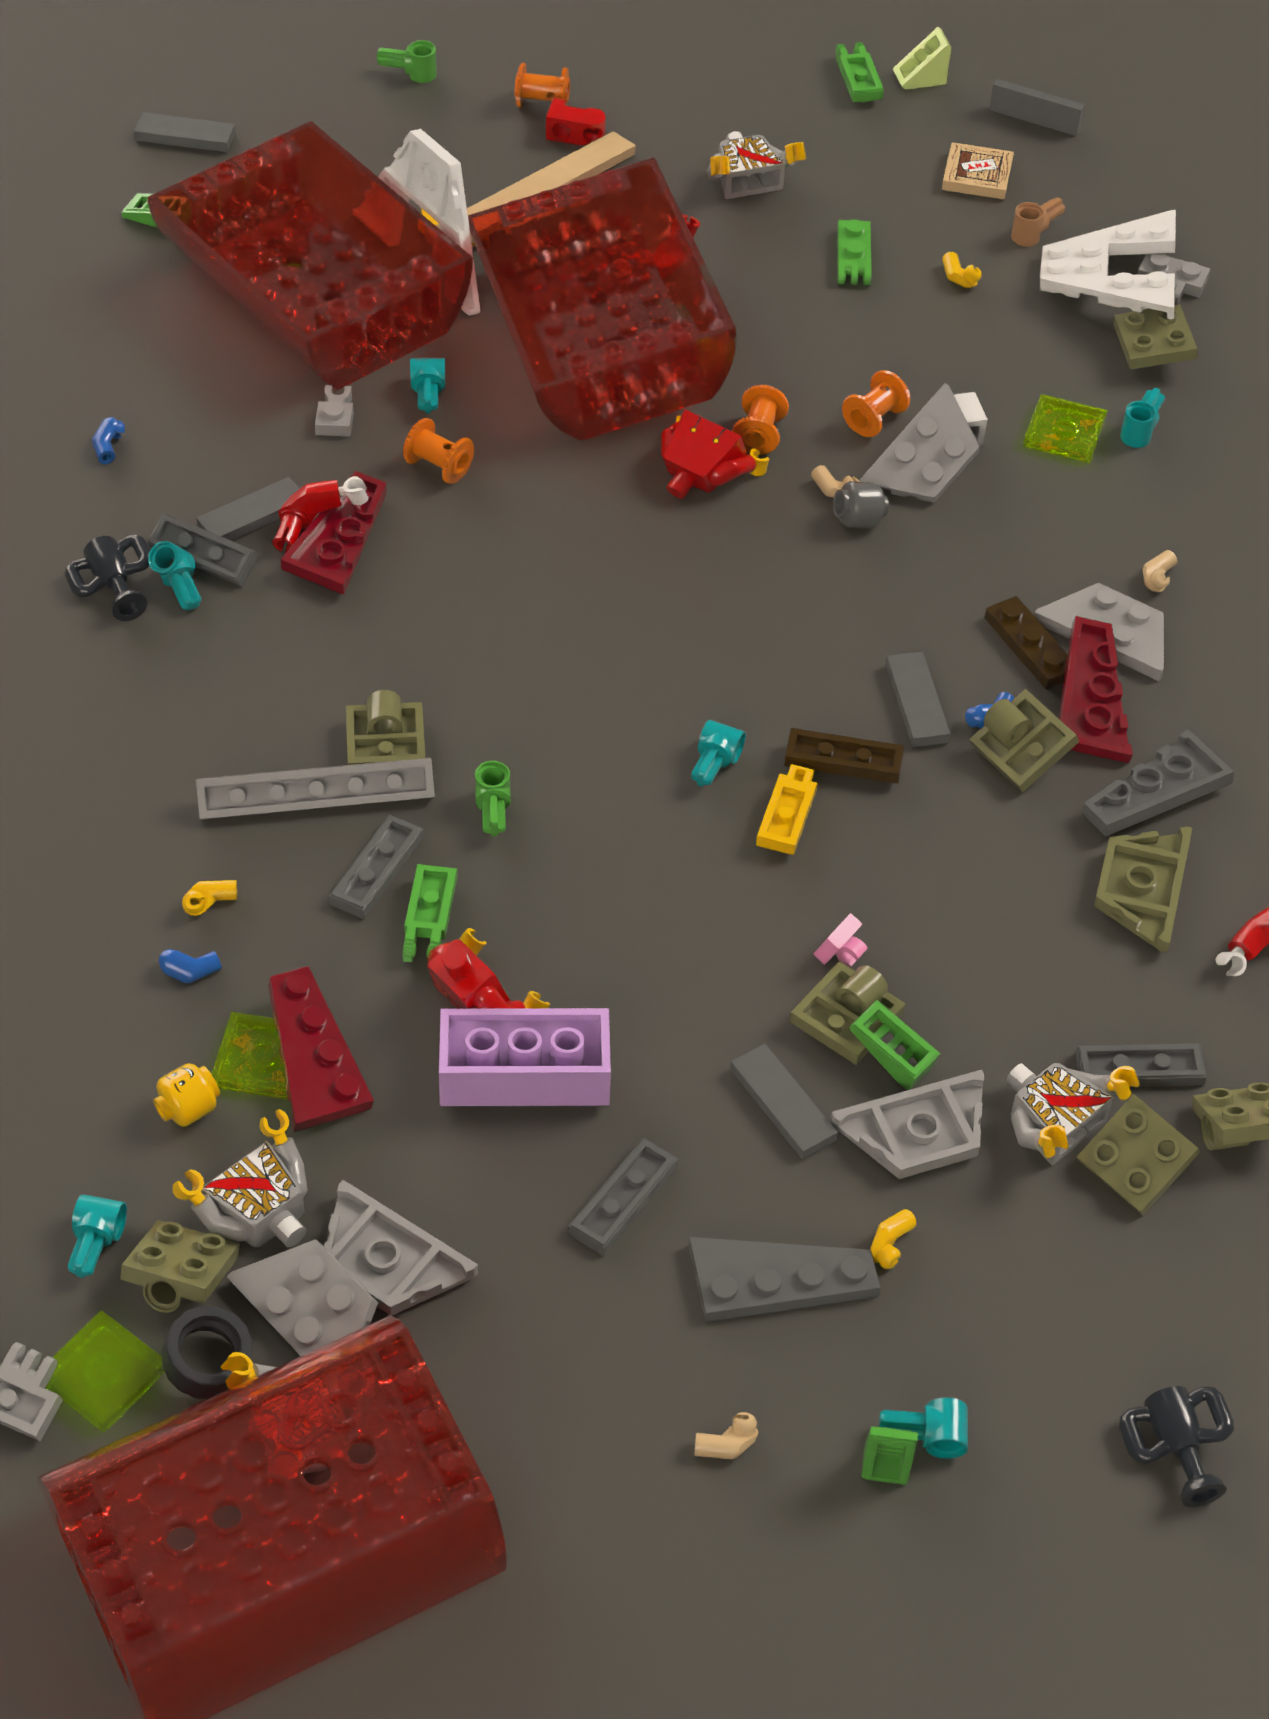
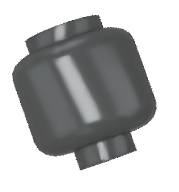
M849 481L841 489L837 490L833 499L834 515L839 518L843 526L849 528L872 529L880 523L882 517L887 515L889 508L888 499L884 496L883 490L878 484L872 482Z

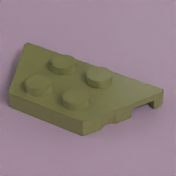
M1180 827L1178 834L1159 836L1157 831L1143 832L1138 836L1121 835L1109 837L1094 907L1158 950L1167 953L1193 828Z

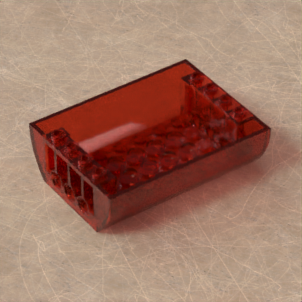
M312 121L147 197L152 218L164 236L323 381L338 390L446 335L455 322L467 295L472 275L473 257Z
M655 157L618 169L608 170L589 178L576 180L557 188L544 190L525 198L512 200L508 203L468 215L471 238L536 400L545 416L559 430L582 441L711 400L717 394L728 376L735 356L736 327ZM587 282H595V283L592 284V285H588V286H585V285H584V284L587 283ZM596 303H604L598 307L593 306Z
M393 1316L376 1321L37 1476L40 1490L141 1719H207L505 1571L507 1567L505 1539L493 1494L408 1328ZM360 1442L367 1443L374 1449L375 1457L367 1464H356L350 1460L347 1454L351 1446ZM320 1463L328 1467L331 1477L325 1484L312 1485L304 1479L303 1472L311 1464ZM229 1505L237 1508L242 1515L240 1522L232 1528H221L216 1525L213 1515L220 1507ZM187 1527L195 1533L196 1540L188 1549L176 1550L167 1542L170 1532L175 1528Z

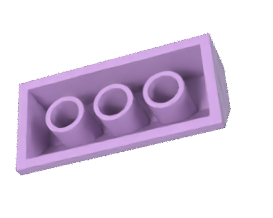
M609 1008L441 1009L439 1047L440 1106L610 1105Z

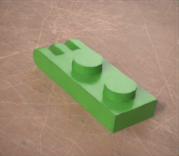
M856 219L838 220L837 284H844L846 276H850V284L857 285L858 276L863 277L864 285H871V221Z

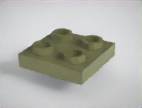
M1180 304L1174 305V319H1168L1167 312L1154 309L1114 315V328L1130 369L1197 359L1198 348Z
M1026 689L1011 702L1008 699H1001L993 704L985 714L984 726L969 739L972 746L1022 793L1079 742L1077 735Z
M378 690L369 695L367 705L346 706L348 765L425 758L422 702L401 703L400 696L396 692Z
M839 961L791 1011L789 1022L857 1065L869 1050L851 1032L850 1026L876 1000L898 1018L904 1014L906 1003L888 992L885 978L876 969L863 965L854 971ZM878 1019L869 1030L875 1033L883 1024Z
M1252 1083L1247 1088L1235 1090L1215 1088L1209 1090L1207 1094L1192 1095V1111L1201 1120L1202 1137L1208 1150L1213 1151L1247 1146L1252 1141L1269 1139L1268 1083Z
M1133 1094L1079 1153L1077 1158L1144 1216L1200 1154V1150Z
M157 1220L123 1262L120 1280L143 1286V1295L147 1304L159 1312L169 1313L175 1311L185 1298L204 1304L238 1259L240 1243L224 1239L217 1234H206L188 1229L175 1222Z

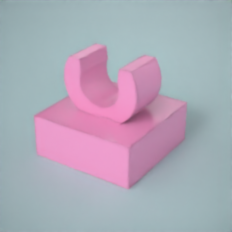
M850 913L813 955L825 965L836 954L838 960L850 968L868 949L863 941L852 936L862 923Z

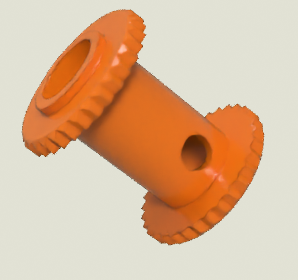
M525 63L519 65L514 87V96L518 108H522L524 98L552 101L553 98L566 100V104L568 103L570 78L567 67H563L561 77L530 74L526 71Z
M880 370L873 374L870 380L871 391L865 396L852 394L843 401L842 413L846 423L853 431L864 437L872 438L879 434L883 424L881 417L888 411L900 414L909 407L910 393L906 384L899 376L890 371Z
M755 385L748 388L741 399L743 411L748 416L738 420L733 426L732 432L742 436L747 453H750L755 448L759 450V455H766L773 452L779 445L780 433L774 424L785 418L789 411V402L785 395L777 388L769 385Z
M428 418L419 420L410 429L403 446L405 461L409 464H415L422 458L443 469V481L448 484L456 483L466 474L474 456L472 440L465 437L453 443L435 434L434 421Z

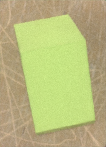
M937 27L893 68L897 79L905 90L945 85L947 83L951 46L942 29Z

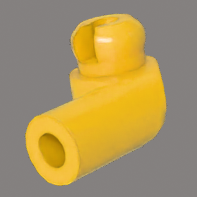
M948 252L942 257L948 280L965 288H973L977 285V281L982 277L981 270L978 267L974 269L973 265H968L966 269L961 268L958 255L955 252Z
M237 880L197 882L182 899L184 911L189 915L197 916L206 912L216 901L237 900Z
M901 1210L878 1225L870 1251L873 1262L879 1263L883 1269H891L899 1262L898 1258L901 1257L900 1250L893 1247L897 1238L916 1227V1218L911 1211Z

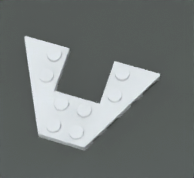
M422 129L410 131L404 139L403 146L399 147L394 153L395 160L391 166L383 169L376 179L375 187L367 192L368 199L361 208L355 210L354 214L391 247L398 246L403 243L409 200L412 199L440 224L430 281L467 315L479 314L480 304L461 163Z
M1176 210L1166 211L1043 246L1040 290L1062 293L1074 298H1079L1080 293L1098 297V303L1119 308L1127 307L1136 312H1142L1144 309L1150 308L1167 312V318L1174 319L1175 273L1166 274L1156 271L1146 275L1118 273L1115 276H1108L1109 255L1175 253Z

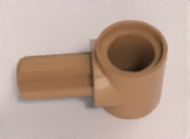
M1056 197L1041 206L1032 202L1019 204L1015 209L1011 233L1012 240L1020 246L1029 247L1036 245L1040 241L1041 233L1048 229L1050 221L1064 213L1065 206L1062 204V199Z

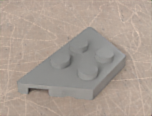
M943 384L859 480L860 482L878 484L881 489L890 490L892 495L902 497L914 496L918 500L932 503L939 499L979 453L980 447L949 385Z
M1100 583L1040 607L1035 611L1034 616L1044 628L1067 639H1070L1071 627L1075 616L1112 624L1118 662L1157 681L1161 679L1164 669L1163 612Z
M981 1069L836 1110L831 1114V1124L898 1179L978 1156L980 1149L984 1073Z
M345 1180L339 1183L337 1190L338 1198L334 1214H331L328 1226L329 1235L327 1242L324 1243V1247L378 1302L377 1307L391 1316L465 1283L475 1278L478 1274L477 1263Z
M315 1239L232 1271L227 1276L307 1364L320 1370L329 1387L345 1380L353 1356L358 1357L364 1342V1330L371 1323L378 1302L319 1241Z

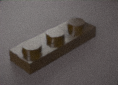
M1017 596L986 608L984 617L986 621L1046 690L1064 683L1068 654Z
M791 728L784 766L790 767L793 764L819 772L898 784L905 745Z

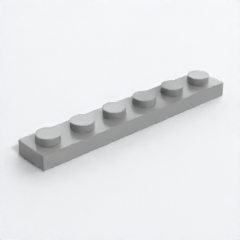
M431 757L196 779L200 819L435 797Z

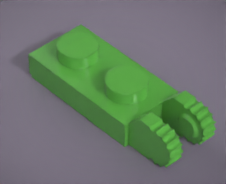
M863 42L854 44L853 54H848L844 44H836L835 56L852 102L883 100L884 90L870 53L866 52Z
M417 864L404 925L403 962H413L417 949V937L431 938L430 945L427 948V959L429 952L434 947L441 945L442 940H445L458 877L457 868Z

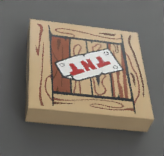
M952 142L942 190L1005 199L1014 152Z

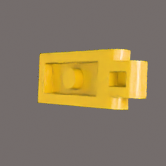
M791 764L787 775L779 774L757 834L756 846L794 855L817 790L818 783L812 782L813 769Z

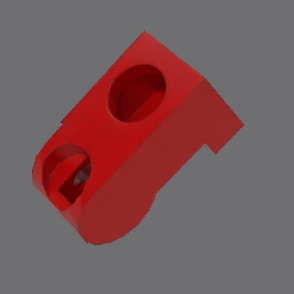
M553 98L546 115V140L581 146L588 145L605 136L606 115L600 109H582L566 106V100Z

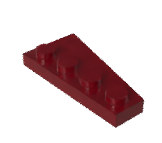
M355 471L351 477H359L364 482L367 488L365 492L368 496V501L362 505H354L348 496L341 497L340 507L320 512L280 559L281 570L344 595L387 494L386 482Z
M1075 616L1071 627L1059 719L1078 737L1079 742L1071 749L1072 751L1129 763L1133 753L1127 738L1128 722L1127 715L1123 713L1121 698L1123 690L1121 682H1118L1116 669L1118 659L1112 624Z
M309 966L270 976L268 989L275 1029L279 1035V1052L281 1064H284L287 1081L285 1085L287 1098L291 1104L293 1133L372 1109L374 1099Z

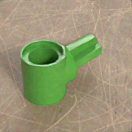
M419 40L412 42L407 46L406 50L378 49L377 63L380 66L403 68L405 74H409L410 79L418 83L431 82L437 76L436 47L429 41Z
M486 761L480 764L475 771V798L477 807L482 810V829L485 833H490L492 837H496L498 833L506 830L505 809L511 803L510 770L504 763L499 761Z

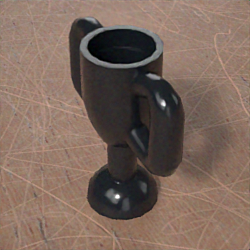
M138 534L126 536L118 542L111 536L96 537L85 546L83 551L84 558L77 559L66 566L65 578L72 592L78 597H88L104 586L113 589L116 595L111 605L113 616L120 621L136 619L146 610L148 605L147 599L141 592L129 590L126 581L128 575L146 570L150 566L148 562L150 548L146 540ZM132 546L139 560L127 563L124 552ZM90 569L95 578L85 585L79 570Z
M1182 1386L1166 1387L1151 1394L1144 1402L1145 1407L1128 1409L1120 1416L1119 1430L1129 1455L1136 1462L1152 1463L1169 1453L1180 1458L1188 1478L1181 1493L1184 1506L1198 1507L1206 1505L1225 1494L1227 1488L1223 1481L1212 1474L1205 1473L1197 1453L1200 1444L1224 1441L1234 1432V1420L1223 1394L1216 1388L1204 1386L1188 1394L1186 1388ZM1201 1402H1207L1216 1424V1429L1200 1428L1195 1407ZM1136 1421L1151 1422L1154 1432L1160 1440L1152 1448H1146Z

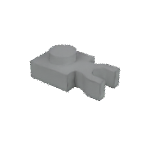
M325 385V401L318 402L315 435L350 437L354 415L353 403H351L352 387L345 386L343 394L334 395L332 385Z

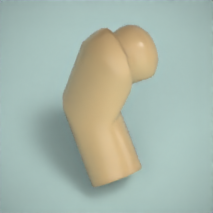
M824 465L817 466L811 473V477L823 494L834 498L837 490L841 489L845 483L849 481L860 482L854 476L852 478L846 476L843 482L837 481Z
M1165 550L1145 563L1142 568L1144 584L1153 592H1161L1169 585L1170 576L1166 578L1165 572L1177 564V557L1171 550Z
M741 1412L733 1417L732 1426L722 1435L696 1433L694 1456L721 1459L737 1458L756 1441L758 1436L756 1418L750 1413Z

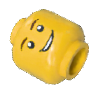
M187 1063L158 1080L156 1085L158 1097L153 1099V1103L165 1122L172 1119L177 1125L186 1127L215 1110L217 1105L216 1097L220 1096V1090L212 1074L205 1066L198 1068L194 1064Z

